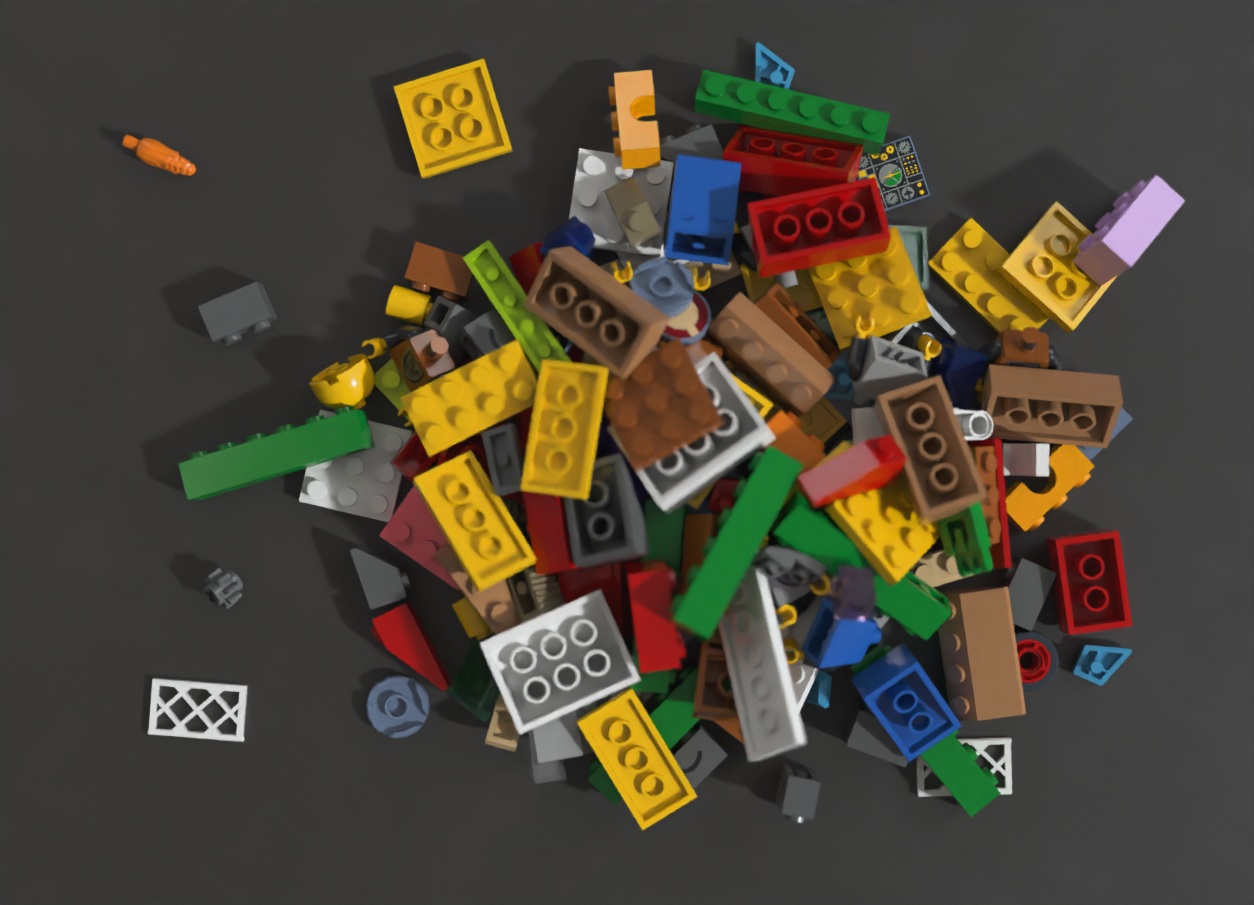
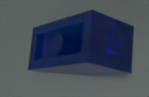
M574 215L546 235L540 251L547 257L550 250L571 246L594 263L596 238L593 236L590 227L585 223H581Z
M941 338V353L932 358L930 366L932 376L940 375L950 402H953V408L967 410L988 355L972 347Z

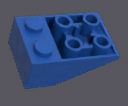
M677 154L663 242L664 257L728 266L734 235L741 162Z

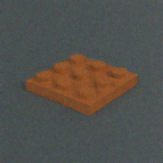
M680 338L646 355L626 378L622 379L615 373L607 377L603 407L633 468L637 472L725 424Z

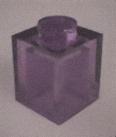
M840 566L830 584L834 618L867 621L877 604L872 569Z

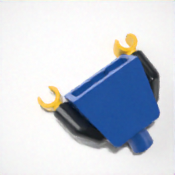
M824 572L823 576L819 578L824 580L821 585H815L811 582L810 587L815 594L823 595L828 593L830 597L823 598L801 650H799L798 642L793 638L784 639L783 646L787 650H792H784L787 664L795 663L799 659L803 661L802 664L825 672H832L844 665L859 663L863 659L869 644H877L881 640V629L870 616V609L862 599L839 584L836 587L830 584L828 576Z

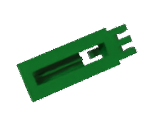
M981 502L952 516L937 520L946 557H955L958 573L961 577L969 576L971 573L978 574L981 571L992 570L993 564L988 548L992 545ZM962 519H964L966 528L962 527ZM964 532H967L968 534V541H966Z

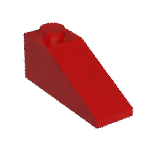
M889 434L862 441L798 477L796 482L814 507L895 484L907 457Z
M410 600L372 620L374 626L371 627V630L379 644L383 642L387 650L444 691L451 686L452 682Z

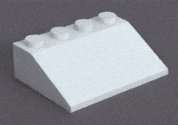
M715 352L697 363L695 368L725 424L639 472L636 471L659 507L668 515L751 457L757 450L759 451L776 439ZM613 425L607 428L630 462Z
M601 589L480 643L519 734L640 681Z

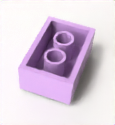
M1155 175L1147 182L1141 179L1129 192H1123L1113 203L1115 209L1112 213L1107 212L1096 223L1095 227L1098 230L1093 235L1089 234L1077 246L1080 252L1073 259V262L1101 287L1132 267L1185 200L1158 175Z

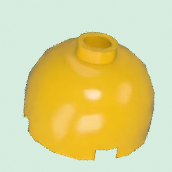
M366 354L348 357L350 364L343 363L338 365L337 362L322 370L311 379L312 382H309V385L323 405L335 410L347 406H353L354 410H358L366 404L364 399L372 393L374 388V372Z

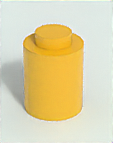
M394 285L387 302L386 315L423 326L434 303H431L432 296Z
M466 597L452 604L469 638L476 636L479 641L492 634Z

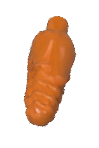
M128 134L123 139L122 146L135 151L136 156L146 164L168 170L174 174L181 173L182 175L192 176L196 172L193 163L180 156L179 152L170 149L155 139L143 138L139 140Z

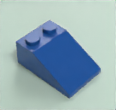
M904 643L851 678L867 705L909 762L962 726Z

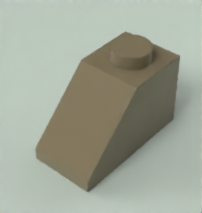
M633 177L604 190L631 249L660 236L661 230Z

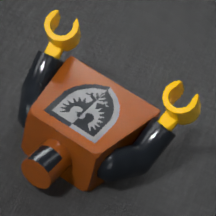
M404 325L385 334L384 339L377 337L362 343V347L372 344L374 347V354L368 356V359L382 356L386 352L387 347L390 349L388 352L410 392L456 369L455 363L448 352V342L440 337L435 329L425 332L421 327ZM405 407L401 408L398 412L399 417L408 415ZM411 419L404 426H413Z
M1026 327L1023 331L1002 330L996 339L982 345L978 349L971 371L973 379L966 381L964 384L966 397L969 400L970 394L977 390L978 402H982V380L984 379L985 381L989 364L1062 371V357L1055 346L1049 345L1048 335L1040 333L1034 327Z

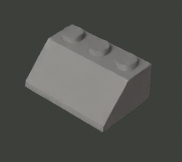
M596 700L528 730L534 764L581 756L594 751L576 720L597 708Z

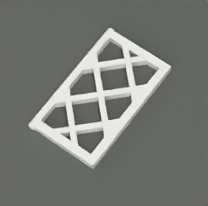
M153 678L149 729L147 733L149 735L243 742L248 685ZM160 686L174 687L179 693L169 702L165 703L159 696ZM191 688L207 689L211 696L198 706L187 692ZM223 691L239 692V703L232 709L220 696ZM181 697L194 710L182 721L169 708ZM215 699L226 711V714L213 724L202 709ZM165 712L176 726L173 729L157 728V717ZM197 714L209 729L205 732L189 731L185 724ZM231 717L237 724L236 734L221 733L217 727L227 718Z
M1010 737L957 739L961 745L965 742L972 745L976 749L975 752L978 756L981 754L993 765L989 769L993 774L998 770L1004 775V787H996L1001 793L999 795L1012 794V739ZM1003 744L1004 754L997 762L984 751L988 745ZM920 755L917 756V796H953L944 784L939 789H924V779L933 771Z

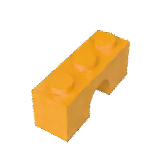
M652 70L614 73L615 86L609 87L610 106H616L617 108L616 112H611L612 131H619V137L613 138L615 157H621L622 170L659 167L661 165L657 121L644 122L637 120L643 116L655 115Z
M1054 444L1049 449L1048 483L1042 491L1033 493L1023 482H1014L1005 491L1007 519L1019 531L1035 530L1044 522L1045 518L1043 515L1050 508L1055 510L1067 500L1066 493L1074 486L1076 488L1082 486L1091 477L1089 472L1095 466L1075 445Z

